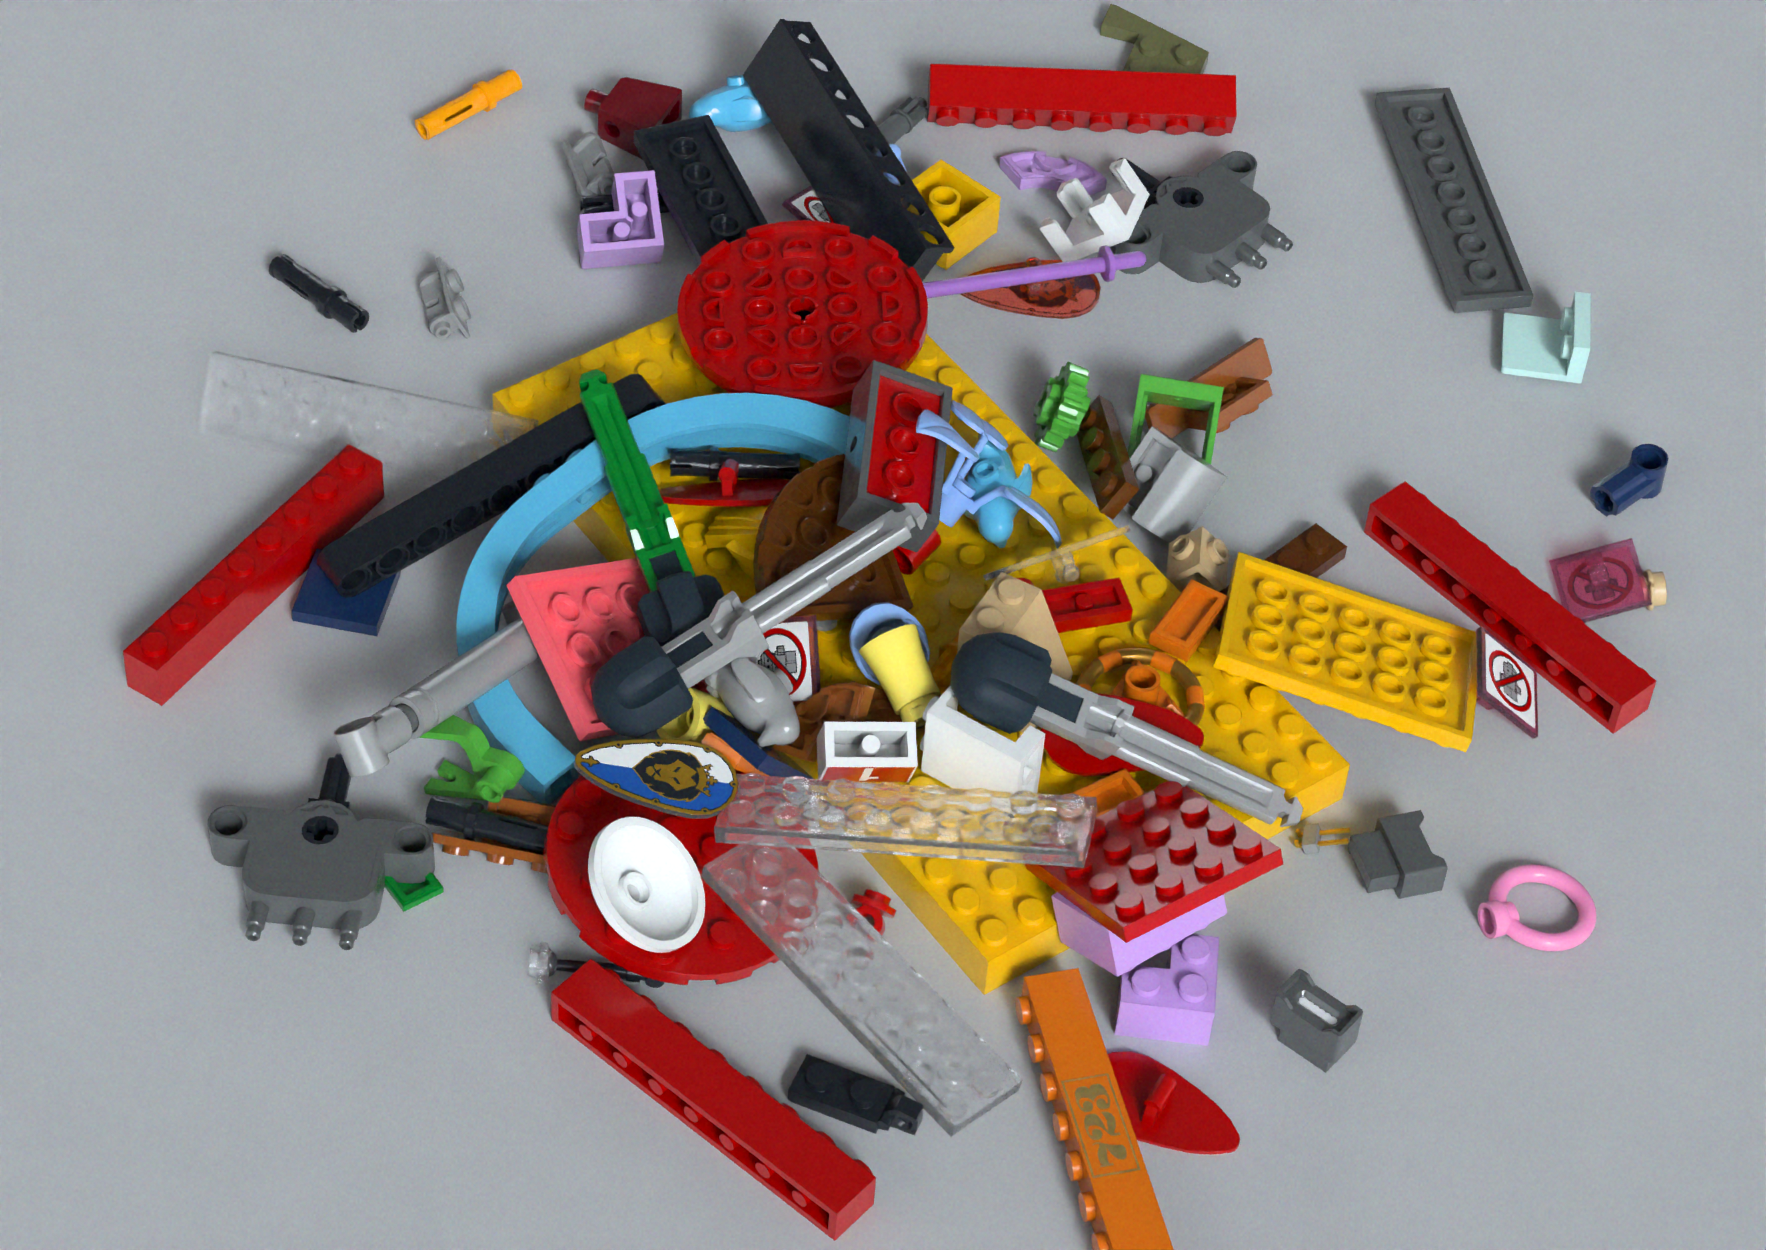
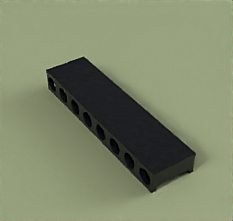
M780 19L744 72V78L836 224L849 226L850 233L866 239H870L874 235L891 245L898 251V257L909 268H915L923 282L942 254L951 253L955 247L811 22ZM801 33L804 34L810 43L800 40L798 38ZM810 59L822 62L828 71L821 70ZM838 90L841 91L846 99L835 96ZM846 115L854 116L860 120L864 128L854 125ZM876 147L881 152L882 157L871 153V150ZM883 173H889L896 177L901 186L891 183ZM913 205L918 210L919 215L908 211L909 206ZM920 231L930 233L937 240L938 244H933L926 240Z

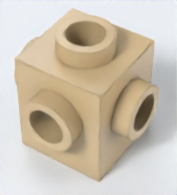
M1203 526L1186 535H1181L1169 543L1166 578L1180 592L1183 591L1191 579L1219 592L1225 589L1227 585L1229 550L1222 540L1215 538Z

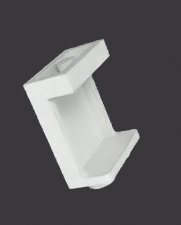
M949 686L940 698L935 696L930 700L923 713V720L926 722L925 734L920 743V750L923 751L921 771L1014 821L1038 792L1045 733L1030 725L1018 740L1013 742L957 711L958 700L951 686Z

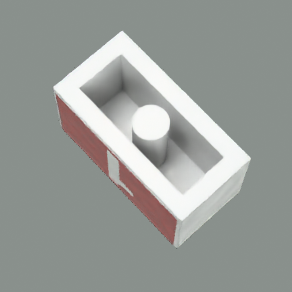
M824 722L816 738L818 782H909L918 767L916 722Z

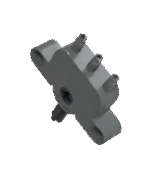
M1232 151L1200 171L1197 177L1169 176L1161 182L1127 160L1150 195L1129 240L1116 244L1115 254L1141 251L1146 255V262L1141 267L1119 271L1132 275L1140 274L1160 262L1190 282L1205 283L1217 278L1222 283L1236 288L1241 283V278L1231 269L1243 260L1259 270L1266 267L1267 259L1257 251L1264 244L1265 240L1284 251H1289L1292 248L1293 242L1284 233L1268 223L1270 214L1268 201L1253 191L1257 161L1251 154L1243 151Z
M337 753L335 757H330L327 761L319 799L309 798L308 803L298 806L289 815H287L285 810L225 805L215 809L208 818L211 853L214 859L222 865L243 867L244 895L246 907L249 911L245 934L248 940H259L266 922L293 925L292 941L298 946L307 943L312 927L339 929V946L343 950L352 949L358 937L359 929L368 926L376 919L380 911L385 888V876L393 877L399 883L414 884L424 882L427 874L434 873L435 858L432 832L425 825L414 822L363 818L358 822L350 809V802H346L351 777L341 753Z

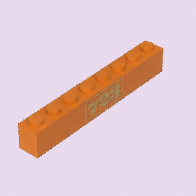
M1079 968L1024 977L1022 995L1015 999L1016 1014L1020 1025L1027 1024L1030 1033L1027 1042L1031 1061L1033 1063L1039 1062L1041 1067L1040 1087L1045 1102L1052 1101L1055 1111L1052 1117L1054 1133L1058 1141L1065 1142L1068 1151L1065 1155L1067 1173L1071 1181L1078 1182L1081 1191L1078 1195L1081 1217L1084 1222H1091L1094 1234H1092V1249L1174 1250Z

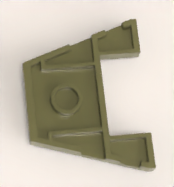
M1110 4L1101 25L1100 35L1134 44L1123 71L1204 73L1208 62V51L1117 5Z

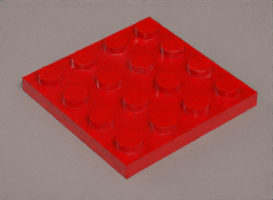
M1175 781L1163 782L1154 790L1133 800L1124 801L1117 808L1096 818L1081 822L1076 829L1069 830L1057 837L1045 839L1039 846L1023 853L1025 867L1028 871L1126 943L1283 865L1281 848L1188 786L1182 787L1180 783Z

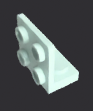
M1575 291L1571 307H1564L1562 320L1505 313L1502 320L1501 372L1517 376L1581 384L1590 352L1591 293Z

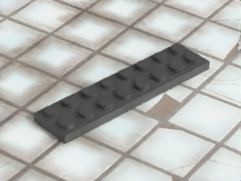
M1450 87L1377 93L1375 107L1454 313L1531 307L1534 295Z

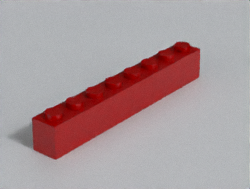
M930 64L927 122H936L938 125L946 127L955 126L958 123L975 124L981 128H991L996 125H1013L1018 129L1047 126L1058 131H1066L1072 128H1089L1094 132L1127 129L1129 132L1136 134L1154 130L1166 131L1171 135H1182L1187 132H1204L1208 136H1221L1225 133H1232L1237 118L1236 75Z
M350 444L343 448L123 650L128 687L163 706L309 569L317 548L323 549L331 542L344 536L384 498L382 462Z
M1404 481L1370 503L1364 529L1366 535L1612 734L1648 710L1657 682L1654 678L1618 651L1612 643L1606 641L1589 628L1579 617L1574 616L1555 601L1549 593L1540 589L1521 574L1516 567L1511 566L1491 550L1486 543L1480 541L1462 527L1457 520L1448 516L1424 494L1418 492Z
M590 959L551 992V1018L553 1022L834 1241L874 1205L876 1177L864 1162L859 1159L853 1160L841 1151L830 1136L822 1131H815L800 1119L797 1112L791 1106L785 1103L780 1104L768 1095L757 1080L738 1072L729 1065L726 1058L719 1051L708 1049L693 1037L690 1030L684 1024L673 1022L661 1013L650 998L645 995L639 996L631 990L613 970L604 969L594 960Z

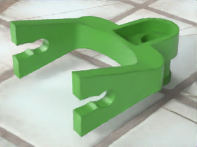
M452 715L427 733L418 737L457 742L468 755L474 773L473 775L444 760L437 770L440 777L454 781L445 782L444 780L431 778L424 787L425 794L487 800L492 803H498L503 798L506 790L513 789L525 773L522 762L515 755L490 747L485 734L478 726L455 715Z

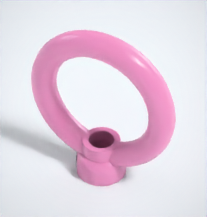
M1535 864L1513 867L1500 874L1490 888L1488 902L1481 903L1478 908L1479 926L1487 938L1493 939L1507 934L1510 938L1524 946L1552 952L1568 950L1582 944L1593 932L1597 916L1593 899L1580 882L1561 870ZM1531 882L1552 886L1562 891L1573 901L1578 911V920L1571 929L1560 933H1545L1531 929L1519 921L1516 906L1510 901L1507 902L1509 891L1519 884Z

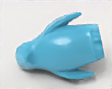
M743 75L726 77L727 85L705 94L692 104L689 109V118L709 114L715 126L729 132L753 130L768 123L774 125Z
M988 440L979 454L980 458L976 463H973L965 476V480L976 489V493L972 496L974 501L1001 485L1009 488L1014 487L1030 497L1033 484L1030 464H1024L1021 475L1017 478L1009 454L1006 451L1000 450ZM997 497L979 507L974 515L967 510L964 515L976 521L979 532L988 542L994 543L998 548H1004L1013 531L1014 517L1021 507L1009 499Z

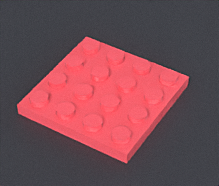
M633 558L515 576L506 586L579 742L617 735L618 733L607 727L597 717L593 705L591 686L599 668L614 655L645 636L636 613L638 602L643 595L650 592L637 559ZM705 679L692 686L697 690L709 693L706 689L708 685L705 683Z

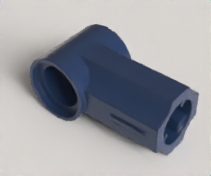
M1641 444L1635 447L1629 461L1592 486L1590 496L1594 500L1596 509L1606 517L1609 515L1617 516L1639 499H1649L1657 496L1662 489L1669 459L1664 449L1653 444Z

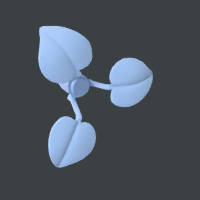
M952 400L951 410L958 417V420H962L978 432L979 440L975 447L972 448L943 418L928 409L924 410L917 419L916 433L936 437L959 451L943 483L939 520L947 526L953 527L966 510L974 515L979 507L997 497H1004L1013 501L1036 518L1050 532L1058 549L1062 542L1055 521L1039 503L1018 489L1001 485L975 501L972 498L976 493V489L964 478L973 463H976L980 458L979 454L988 440L1002 451L1007 449L1008 443L1000 432L991 424L981 419L971 409Z

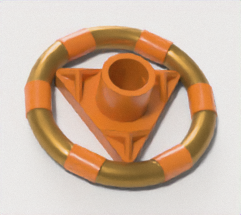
M1146 648L1112 650L1091 661L1081 672L1076 685L1092 692V686L1101 674L1119 666L1131 664L1110 695L1142 701L1171 710L1187 718L1196 726L1199 725L1205 709L1203 689L1196 676L1178 659L1158 650ZM1155 669L1172 675L1183 686L1187 702V712L1185 715L1160 686V675Z

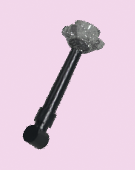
M542 941L540 942L539 949L530 948L527 976L536 977V984L540 985L552 977L556 971L574 973L587 961L557 959L556 954L549 948V944ZM596 962L604 969L613 970L620 978L626 979L628 982L640 983V980L645 981L647 986L652 988H659L664 985V982L635 974L614 963Z

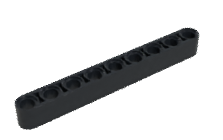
M631 374L613 383L627 420L643 412L665 405L663 399L642 375ZM582 403L574 405L331 542L319 553L317 565L341 596L345 598L354 597L505 512L533 488L535 482L542 475L551 474L562 466L574 451L578 449L583 450L596 440Z

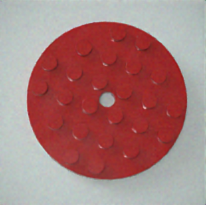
M813 220L782 221L746 230L745 237L731 243L723 240L701 257V264L692 275L687 274L680 289L677 307L678 329L682 345L696 368L714 384L727 392L779 395L833 408L852 402L853 388L873 360L904 371L908 369L920 352L926 337L928 301L924 285L915 268H909L898 257V251L874 235L870 239H866L850 233L849 226ZM807 310L811 314L806 315L805 320H801V316L794 314V312Z
M736 769L738 788L735 798L725 809L712 814L697 815L665 809L632 798L608 788L584 773L565 791L551 816L543 853V860L546 861L549 877L547 885L560 914H567L572 923L580 930L579 937L593 950L612 963L643 977L678 985H688L689 980H715L716 985L734 982L750 977L754 970L770 962L774 964L779 961L797 943L807 927L817 899L819 868L813 842L800 817L790 804L766 782L752 773L747 774ZM641 817L663 826L684 845L698 868L705 892L703 923L697 935L689 943L674 951L655 953L631 944L608 924L596 905L589 882V852L597 834L604 827L620 818Z

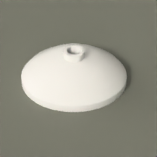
M624 817L604 827L597 834L591 845L588 858V874L594 900L605 920L625 940L646 951L666 953L689 943L697 935L703 923L705 892L698 868L687 849L669 830L649 819Z

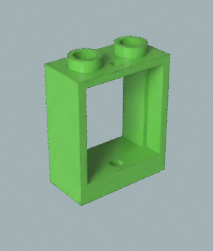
M1141 374L1128 446L1129 458H1131L1141 443L1147 402L1209 412L1201 458L1211 465L1224 387Z

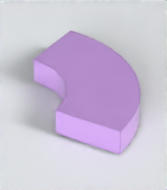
M1043 151L1018 152L1000 157V169L1019 190L1046 188L1058 191L1061 183L1073 178H1077L1089 195L1106 190L1107 179L1088 164L1069 157L1067 161L1048 157L1046 152Z

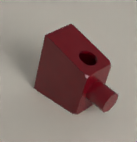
M624 77L617 82L609 94L592 88L586 96L584 109L598 115V135L601 139L642 159L634 144V131L680 121L682 119V89Z

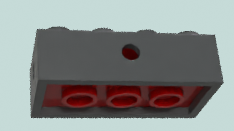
M875 360L872 361L853 388L837 526L857 532L891 509L894 512H902L904 510L903 503H918L927 515L922 530L917 526L910 530L912 538L899 546L914 552L919 551L939 525L947 443L930 435L916 433L917 419L924 410L928 409L949 423L952 387Z

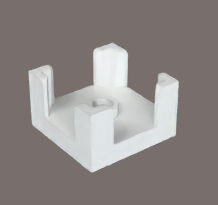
M1125 158L1115 161L1109 166L1123 190L1113 194L1107 193L1098 200H1092L1077 178L1061 183L1057 191V197L1072 217V221L1066 233L1056 220H1051L1049 217L1043 219L1039 229L1062 262L1078 260L1098 252L1101 246L1107 245L1111 247L1129 240L1150 194Z

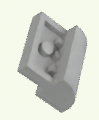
M1151 427L1130 458L1139 491L1126 504L1123 510L1131 515V519L1170 543L1177 537L1190 533L1227 479V476L1197 454L1189 452L1158 428Z

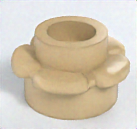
M1650 569L1644 570L1643 577H1638L1647 609L1652 611L1654 606L1666 604V580L1662 571L1651 572Z

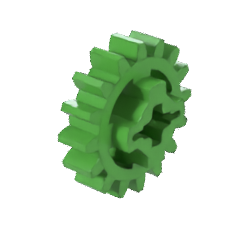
M1067 362L1065 366L1061 367L1059 376H1055V378L1050 377L1046 381L1044 390L1033 412V416L1036 417V425H1038L1034 434L1037 446L1056 453L1058 448H1062L1065 438L1068 439L1069 436L1074 437L1079 431L1081 421L1088 411L1091 398L1087 397L1088 389L1085 388L1090 379L1087 376L1089 373L1088 369Z

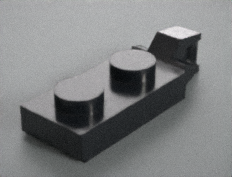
M809 1054L806 1055L788 1089V1100L790 1102L874 1134L877 1133L878 1129L888 1131L890 1127L915 1136L923 1119L924 1105L904 1096L905 1092L895 1088V1086Z

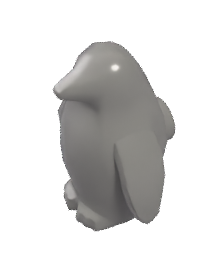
M756 657L736 658L705 678V683L708 685L706 689L709 694L716 698H722L728 711L745 728L761 734L758 739L759 746L764 747L774 744L784 746L792 744L799 737L800 724L795 707L789 696V693L793 691V686L788 676L781 669L778 668L772 672L766 667L756 664Z

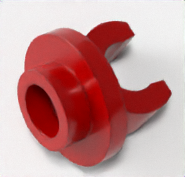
M865 889L863 896L853 894L851 902L859 907L854 909L849 916V928L857 931L860 921L865 917H871L875 921L871 936L875 939L881 938L885 931V921L882 916L894 918L896 910L889 906L891 898L869 889Z

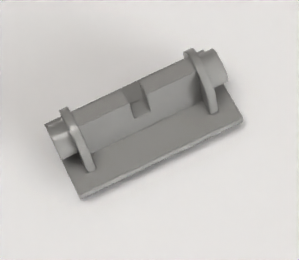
M586 132L575 145L563 140L561 143L567 156L566 164L573 172L577 183L575 188L578 194L585 197L611 194L614 172L609 160L605 158L607 154L600 136L593 132Z
M437 257L436 261L439 270L426 272L419 282L424 305L427 307L426 314L430 331L436 337L444 339L449 337L452 332L460 329L467 339L470 337L466 320L471 319V314L465 300L459 294L464 291L463 283L454 268L448 270L441 258Z

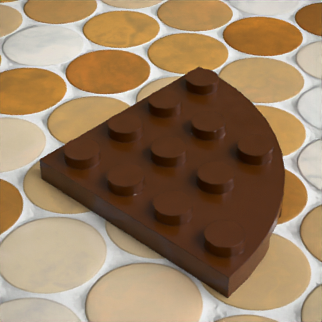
M845 454L822 459L812 467L797 474L775 495L759 525L755 542L753 567L756 594L855 533V531L837 526ZM891 550L779 624L853 619L863 609L874 603L889 602L902 607L907 612L914 606L893 550Z

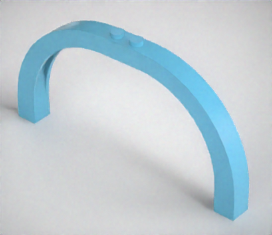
M722 393L668 403L643 412L629 419L628 422L639 450L645 454L649 466L670 459L671 449L700 451L707 450L710 447H745L787 454L799 453L800 458L816 463L825 458L845 454L850 417L831 408L790 397L757 393ZM596 440L583 450L578 449L567 458L566 462L551 474L542 475L535 482L533 488L510 506L493 525L479 546L468 568L460 593L457 612L458 657L498 632L502 613L501 608L504 606L509 593L506 585L515 576L519 575L525 564L537 550L556 533L612 491L604 471L606 464ZM508 679L467 705L475 725L485 734L490 747L507 751L515 755L522 762L525 773L518 783L538 802L552 803L578 779L576 757L526 709Z

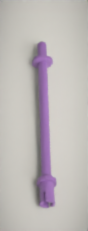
M1105 245L1099 248L1098 257L925 282L923 285L927 299L1096 273H1100L1104 281L1110 282L1114 280L1116 270L1143 266L1146 262V255L1141 251L1113 254L1110 247Z

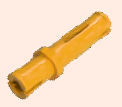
M509 69L489 81L481 80L473 84L472 89L467 93L416 119L415 126L419 135L423 139L429 140L482 110L488 112L496 108L497 102L522 89L521 79L516 71Z

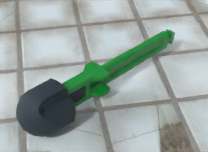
M595 369L581 375L579 380L581 390L579 398L606 464L604 471L624 519L627 536L650 592L643 595L638 602L636 614L644 635L654 637L662 647L708 618L717 601L725 595L715 577L710 575L695 576L667 503L664 504L645 454L639 450L613 383L607 382L604 372Z

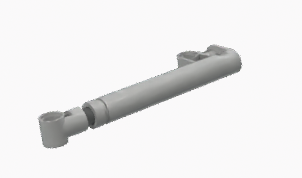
M514 601L505 604L501 608L507 626L392 699L389 706L382 708L370 717L346 723L334 731V737L350 777L365 776L384 768L390 762L388 758L389 753L397 750L410 739H416L427 733L433 727H436L540 658Z

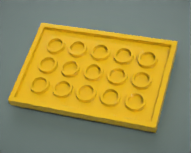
M1238 552L1232 568L1227 593L1229 599L1223 614L1214 668L1223 670L1232 676H1241L1267 685L1277 691H1285L1309 699L1318 705H1326L1350 713L1360 719H1368L1392 727L1398 732L1409 733L1433 741L1442 747H1451L1463 752L1467 751L1473 737L1483 634Z

